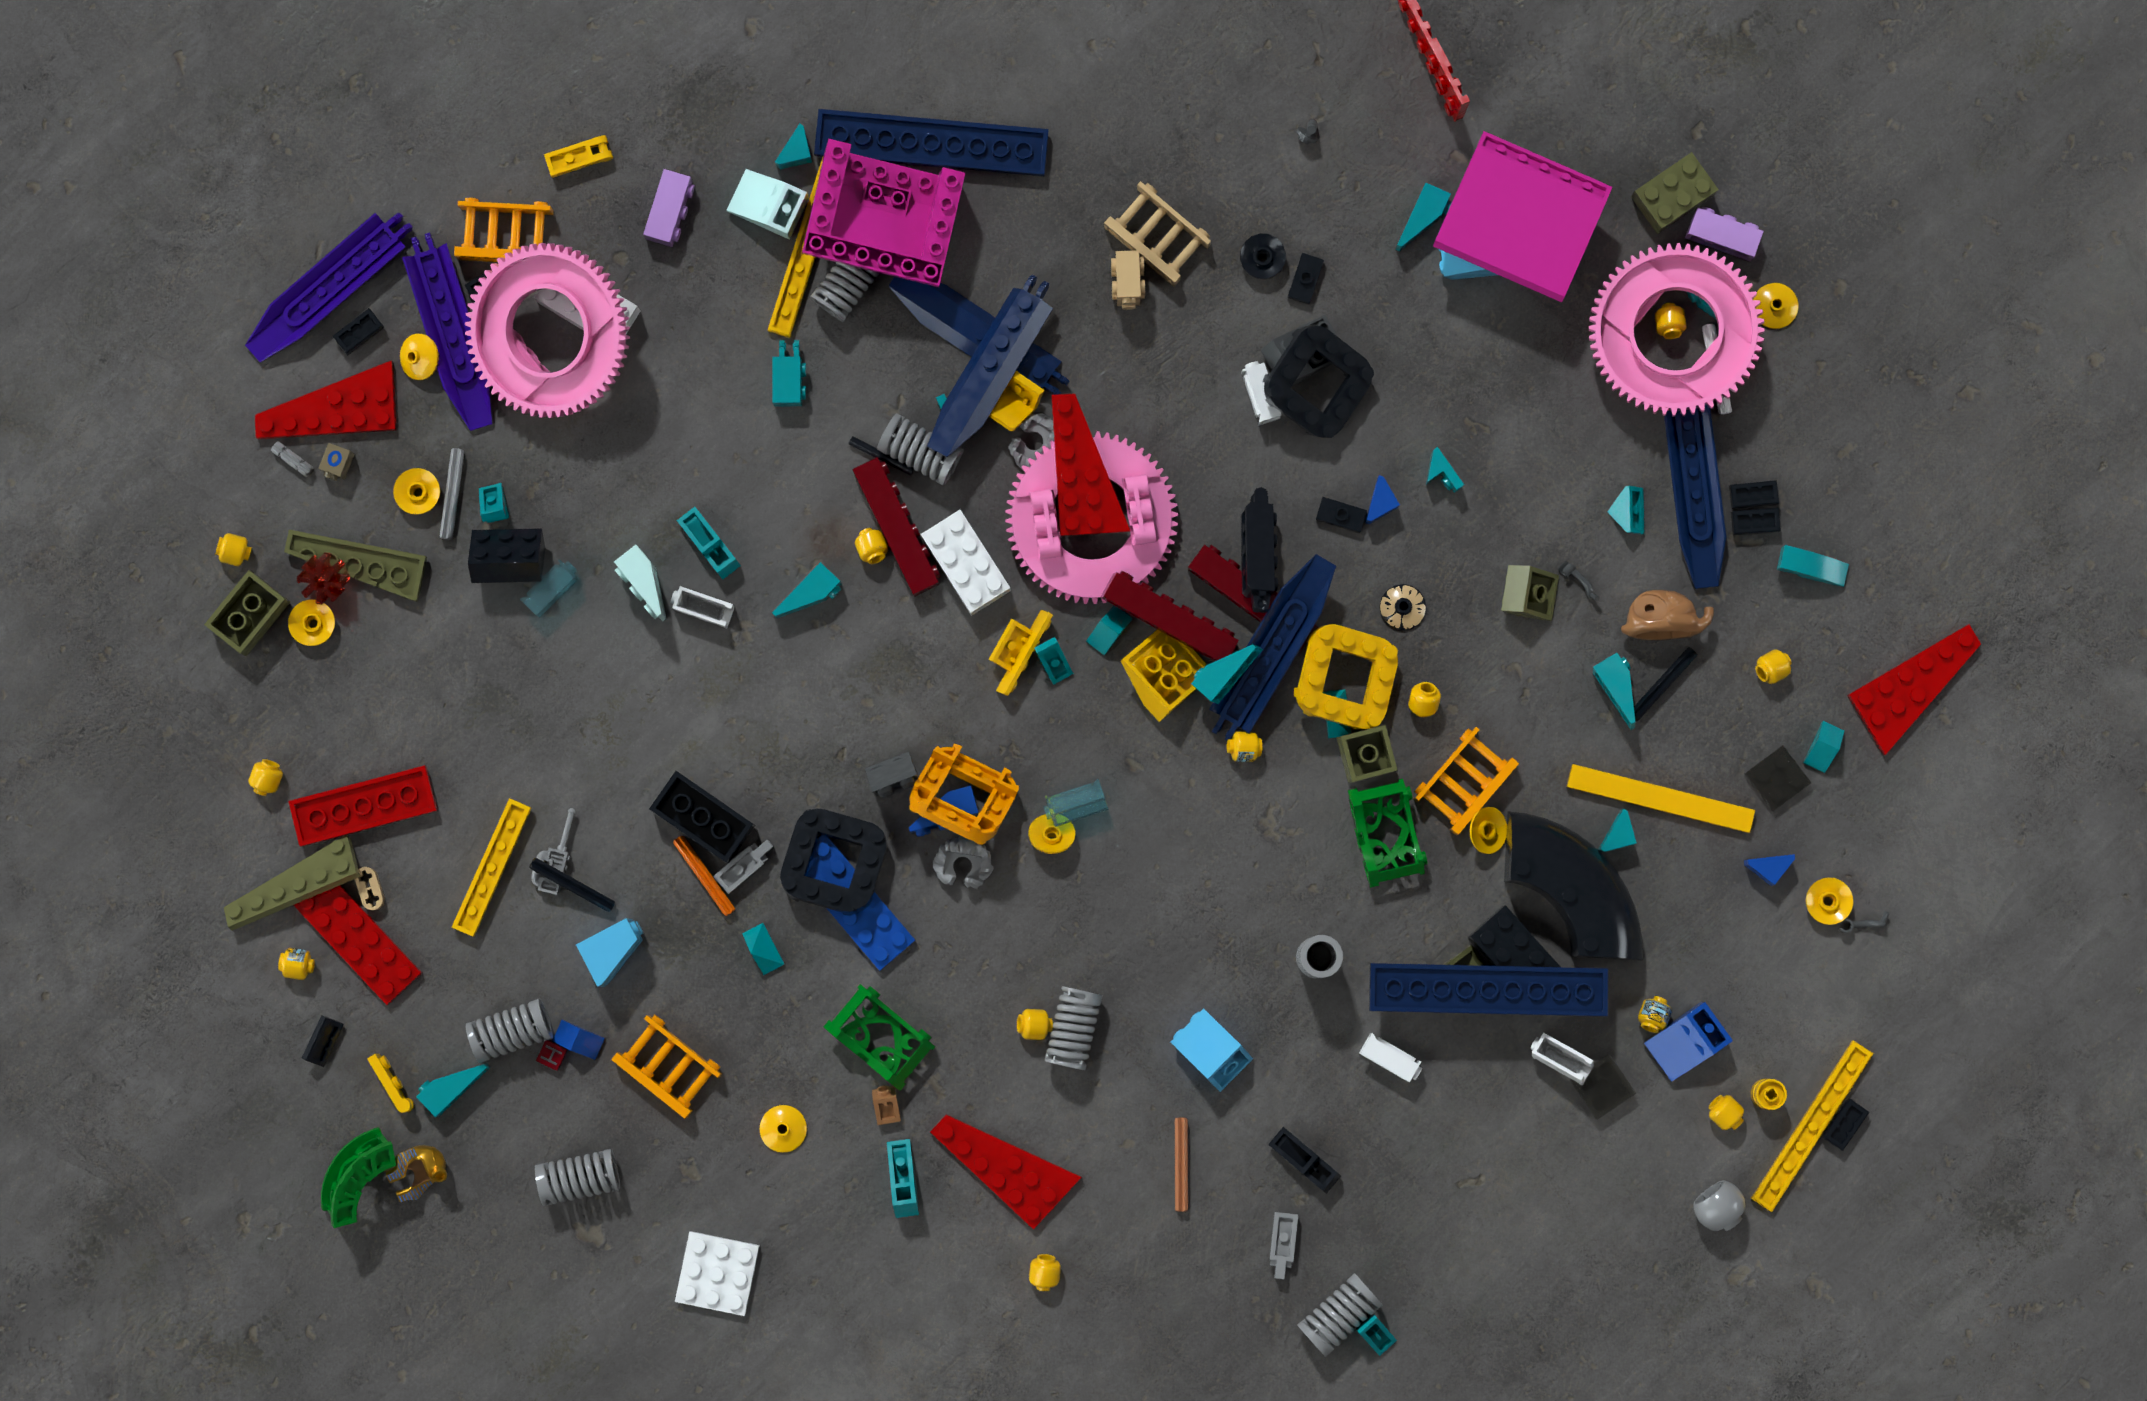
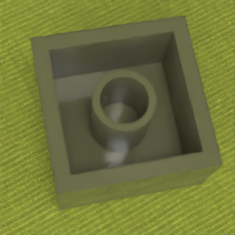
M1386 725L1336 737L1348 783L1397 771Z

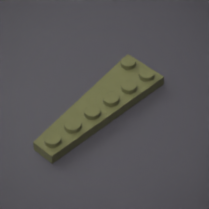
M294 530L288 531L284 550L289 555L418 602L427 561L426 556Z
M344 835L225 906L224 912L228 928L233 931L360 877L351 838L348 835Z

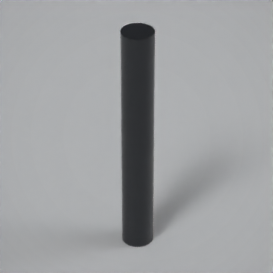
M854 436L849 441V445L875 458L878 457L879 460L885 461V463L910 476L912 475L914 467H908L906 463H901L898 459L891 458L890 455L880 452L876 447Z

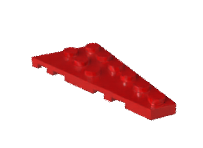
M1398 0L1401 11L1403 13L1406 12L1409 18L1407 24L1411 33H1415L1418 41H1416L1420 53H1424L1428 60L1426 62L1427 70L1430 75L1434 74L1436 78V90L1440 96H1444L1446 101L1444 107L1448 116H1452L1454 121L1462 119L1470 100L1467 95L1462 96V85L1459 79L1456 77L1452 78V66L1437 38H1431V26L1428 21H1422L1421 17L1423 14L1417 0Z
M388 361L256 414V438L270 439L396 431L393 361Z
M1076 394L1051 395L1060 536L1130 532Z
M1970 624L1847 695L1883 755L1889 752L1981 645Z
M947 1114L930 1131L1032 1229L1045 1218L1082 1178L1075 1173Z

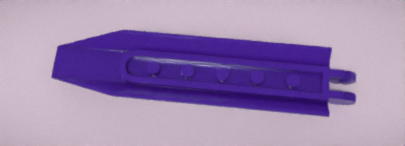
M374 213L268 306L245 344L260 363L301 339L405 248L400 239L404 238L412 230L411 224L404 225L395 234L390 230L401 222L403 215L397 213L384 223Z
M426 233L425 240L429 250L422 252L417 237H413L411 240L415 255L402 257L426 335L435 342L438 349L439 362L437 370L443 389L470 431L491 425L493 422L490 389L485 387L487 379H479L483 372H475V368L479 364L471 363L475 354H468V351L473 346L466 344V341L470 340L471 336L465 335V332L471 330V327L466 326L465 322L471 321V319L466 316L468 309L447 243L436 248L431 233Z

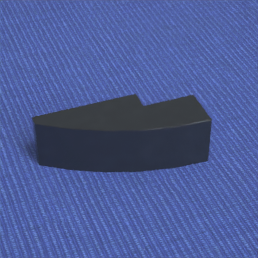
M1285 1127L1268 1144L1326 1194L1341 1177L1337 1171Z

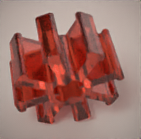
M325 552L318 559L313 555L301 567L304 570L297 576V583H310L301 592L305 598L314 590L317 591L316 604L322 605L329 597L330 601L334 602L345 591L343 587L350 581L349 574H337L345 566L342 559H339L332 567L330 566L331 553Z

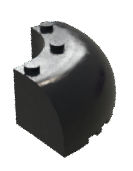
M1508 811L1504 882L1530 888L1540 893L1553 905L1565 922L1572 957L1643 961L1642 933L1634 902L1620 875L1608 859L1582 836L1561 824L1527 813Z

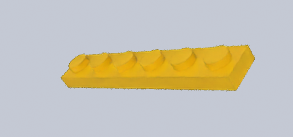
M509 798L452 928L475 937L530 814L531 807Z

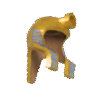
M426 1145L415 1146L396 1155V1166L384 1171L390 1183L403 1179L406 1176L407 1169L414 1172L412 1186L396 1192L400 1202L419 1199L434 1182H442L447 1178L443 1154L435 1147Z

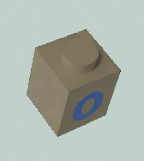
M328 443L318 469L324 472L323 476L328 479L337 481L340 478L345 480L355 454L350 450Z

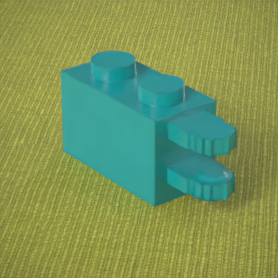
M785 340L779 341V357H772V403L774 407L802 406V400H806V386H802V377H806V363H802L800 357L799 340H794L793 343L794 357H786Z

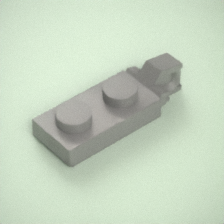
M766 840L759 847L756 843L748 846L713 877L730 894L768 860L765 854L774 847L773 844Z
M1274 1212L1269 1259L1270 1265L1275 1266L1274 1278L1285 1279L1286 1267L1291 1268L1294 1261L1298 1214Z

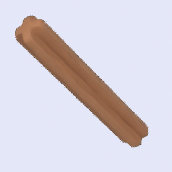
M1185 1117L1175 1118V1210L1178 1212H1186L1188 1210V1120Z

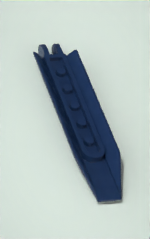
M1031 275L1024 284L1023 289H1012L944 402L928 442V448L948 457L984 426L1053 310L1050 305L1042 300L1050 283L1043 281L1036 292V296H1034L1030 292L1036 284L1037 277Z
M894 277L888 286L922 325L970 357L973 356L995 319L994 316L940 283L939 287ZM1034 343L1016 370L1053 395L1061 394L1058 388L1047 383L1051 376L1066 386L1070 382L1066 377L1055 371L1062 361Z
M1705 405L1704 412L1696 408L1695 414L1692 415L1690 410H1686L1685 416H1682L1680 411H1677L1675 416H1672L1671 411H1667L1664 421L1679 543L1694 588L1719 586L1726 531L1711 410L1708 405Z
M1315 554L1281 588L1246 646L1248 647L1252 644L1259 646L1263 649L1262 652L1219 704L1213 702L1209 710L1221 716L1212 730L1213 733L1217 734L1221 730L1225 719L1233 723L1231 729L1225 735L1226 741L1232 738L1238 727L1247 733L1251 732L1321 615L1336 565Z

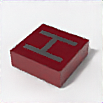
M546 1040L536 1061L558 1071L568 1049Z

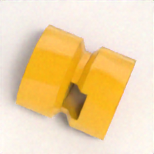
M1760 1079L1751 1088L1753 1103L1762 1109H1778L1785 1103L1787 1098L1785 1086L1775 1079Z

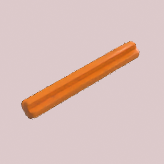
M683 835L676 838L673 844L725 916L733 913L735 907Z

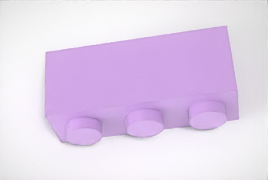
M666 169L663 170L643 233L646 240L673 247L674 241L678 242L681 234L679 224L681 219L685 220L688 207L685 205L687 199L692 198L695 189L690 176Z
M1707 207L1695 210L1685 236L1686 239L1747 261H1751L1755 257L1763 231L1759 230L1757 225L1752 223L1742 224L1730 215L1720 216L1714 214L1715 211Z

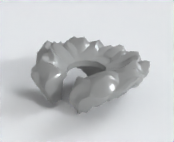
M1043 413L1031 414L1019 427L1027 433H1039L1043 438L1042 446L1051 449L1050 441H1054L1053 420ZM1019 437L1012 438V442L1008 446L1010 455L1014 457L1016 464L1020 468L1023 465L1030 467L1027 461L1029 458L1037 460L1034 454L1036 451L1043 454L1042 446L1038 450H1030Z
M962 836L952 838L950 841L947 840L945 845L940 846L933 860V869L937 877L944 884L952 886L956 881L953 864L956 859L966 857L971 861L972 869L964 879L965 886L977 889L983 885L984 880L991 875L994 869L991 865L990 851L986 849L985 845L977 844Z

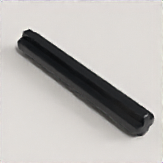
M1688 647L1634 706L1636 722L1641 719L1697 657L1698 654L1692 648Z
M534 858L530 863L529 868L607 912L613 909L615 905L614 900L542 860Z

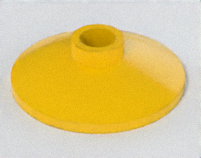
M1770 283L1764 285L1757 291V296L1753 299L1760 300L1761 302L1755 309L1763 310V314L1757 318L1764 319V324L1762 325L1770 329H1780L1788 326L1798 313V299L1795 293L1784 284ZM1773 301H1779L1781 304L1780 308H1775Z
M425 334L409 336L403 342L400 350V363L403 371L414 380H425L432 376L439 362V353L435 342Z
M409 469L397 478L393 489L394 499L397 505L409 514L419 515L427 513L435 507L439 500V482L432 473L425 469ZM416 489H422L421 496H415L414 492Z
M313 599L305 600L292 609L288 618V628L292 637L297 642L306 646H317L326 642L331 637L335 628V617L330 607L325 603ZM311 620L317 621L315 628L310 627Z
M1484 807L1476 812L1470 824L1471 842L1481 853L1492 854L1497 852L1506 840L1507 822L1504 815L1498 809Z
M1044 814L1037 817L1031 823L1028 836L1031 844L1037 850L1048 854H1057L1071 847L1075 840V828L1070 820L1062 815Z
M1822 878L1813 883L1806 895V907L1809 914L1816 921L1827 925L1837 924L1849 916L1853 907V895L1843 881L1836 878ZM1826 897H1829L1832 900V903L1829 906L1824 904V899Z
M775 1106L768 1110L761 1120V1138L767 1147L776 1152L793 1151L802 1144L806 1137V1120L802 1113L792 1106ZM781 1124L787 1127V1131L784 1134L778 1131V1127Z

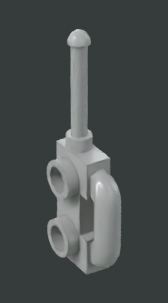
M570 808L567 811L566 824L561 843L557 849L548 848V851H541L536 857L543 862H550L549 865L563 873L567 871L568 866L566 864L570 860L569 852H566V843L575 813L574 808ZM532 871V883L538 887L539 891L555 895L559 894L561 890L560 885Z

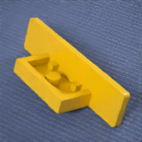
M1040 610L1030 629L1016 620H1010L988 659L1007 670L996 689L997 692L1008 696L1014 691L1017 686V679L1021 672L1026 670L1029 663L1028 660L1032 652L1035 651L1034 648L1039 646L1042 634L1050 627L1053 614Z

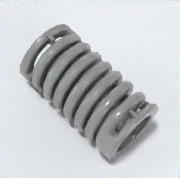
M836 262V266H833L830 270L831 273L825 276L826 280L821 281L820 287L815 289L810 298L833 317L844 322L846 316L852 311V307L841 297L852 305H856L858 300L843 288L850 291L857 298H862L863 293L850 282L863 291L868 290V285L854 274L868 284H872L874 279L858 267ZM864 269L874 277L879 275V272Z
M896 413L883 432L877 450L886 455L890 454L893 459L898 458V461L901 463L906 462L908 467L914 466L915 471H921L924 476L930 475L932 480H936L937 483L944 486L955 471L964 449L959 447L950 456L944 457L943 461L944 455L938 452L933 459L936 451L930 448L925 455L932 432H928L925 436L926 429L922 427L917 432L919 426L913 423L902 442L910 420ZM899 422H901L902 424L898 430V433L895 434L894 432Z
M1316 935L1306 939L1300 944L1296 953V963L1300 971L1314 979L1332 976L1339 970L1343 961L1341 946L1335 939L1326 935ZM1314 943L1323 944L1330 950L1331 963L1324 971L1313 969L1307 961L1308 949Z
M1062 986L1061 990L1064 994L1059 996V1001L1064 1004L1057 1005V1011L1061 1013L1055 1014V1020L1059 1022L1053 1023V1028L1058 1031L1051 1032V1037L1054 1039L1049 1041V1046L1052 1048L1047 1049L1045 1062L1086 1071L1087 1065L1083 1060L1089 1058V1054L1086 1051L1091 1049V1044L1087 1042L1093 1040V1036L1089 1033L1095 1031V1027L1090 1024L1097 1023V1018L1092 1015L1099 1014V1009L1096 1007L1101 1005L1103 995Z
M540 998L529 1001L528 1008L525 1004H521L519 1009L512 1007L511 1014L509 1010H503L502 1015L498 1012L495 1013L494 1019L490 1015L486 1016V1026L482 1019L466 1023L469 1044L478 1063L488 1061L492 1057L497 1058L500 1054L506 1055L509 1051L515 1052L517 1048L523 1049L526 1045L532 1046L534 1042L541 1043L543 1040L553 1039L551 1022ZM475 1027H477V1029H478V1031H479V1034H480V1037L478 1036V1033H477Z
M607 1149L592 1154L596 1177L591 1155H584L587 1179L581 1156L575 1157V1165L571 1157L567 1158L566 1167L562 1159L558 1160L557 1169L560 1184L554 1161L536 1164L535 1178L542 1205L557 1204L558 1200L562 1203L566 1202L567 1199L573 1201L576 1197L583 1199L585 1195L592 1197L594 1193L601 1195L603 1190L605 1193H610L611 1190L612 1192L620 1191L619 1173L613 1150ZM601 1158H603L604 1160V1171L602 1168ZM547 1169L549 1170L550 1179H548L546 1173Z
M1355 1273L1347 1279V1285H1340L1341 1292L1339 1290L1333 1292L1335 1298L1328 1296L1326 1298L1327 1303L1322 1302L1319 1305L1320 1309L1315 1308L1313 1310L1315 1317L1307 1315L1306 1320L1304 1319L1297 1324L1325 1357L1334 1350V1345L1339 1346L1341 1344L1340 1338L1346 1340L1348 1337L1347 1333L1352 1334L1354 1327L1359 1328L1361 1321L1365 1322L1368 1320L1365 1312L1373 1315L1375 1311L1383 1306Z

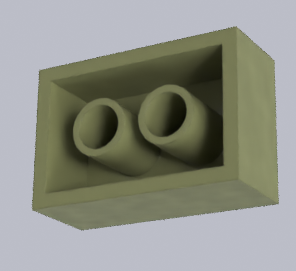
M1691 152L1635 190L1631 198L1655 232L1659 234L1712 198L1719 189Z
M248 570L204 625L237 652L247 656L290 604V601L257 574Z

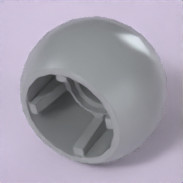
M1722 1180L1702 1192L1695 1199L1693 1209L1698 1221L1707 1229L1719 1231L1724 1228L1725 1231H1728L1743 1219L1741 1215L1746 1209V1202L1742 1192L1736 1185Z

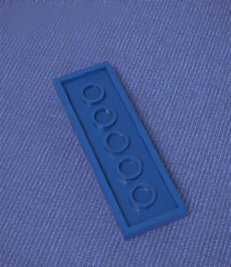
M821 835L816 840L805 876L849 888L855 868L828 836ZM875 892L869 907L867 906L863 911L851 916L843 915L842 912L827 908L879 971L916 941Z

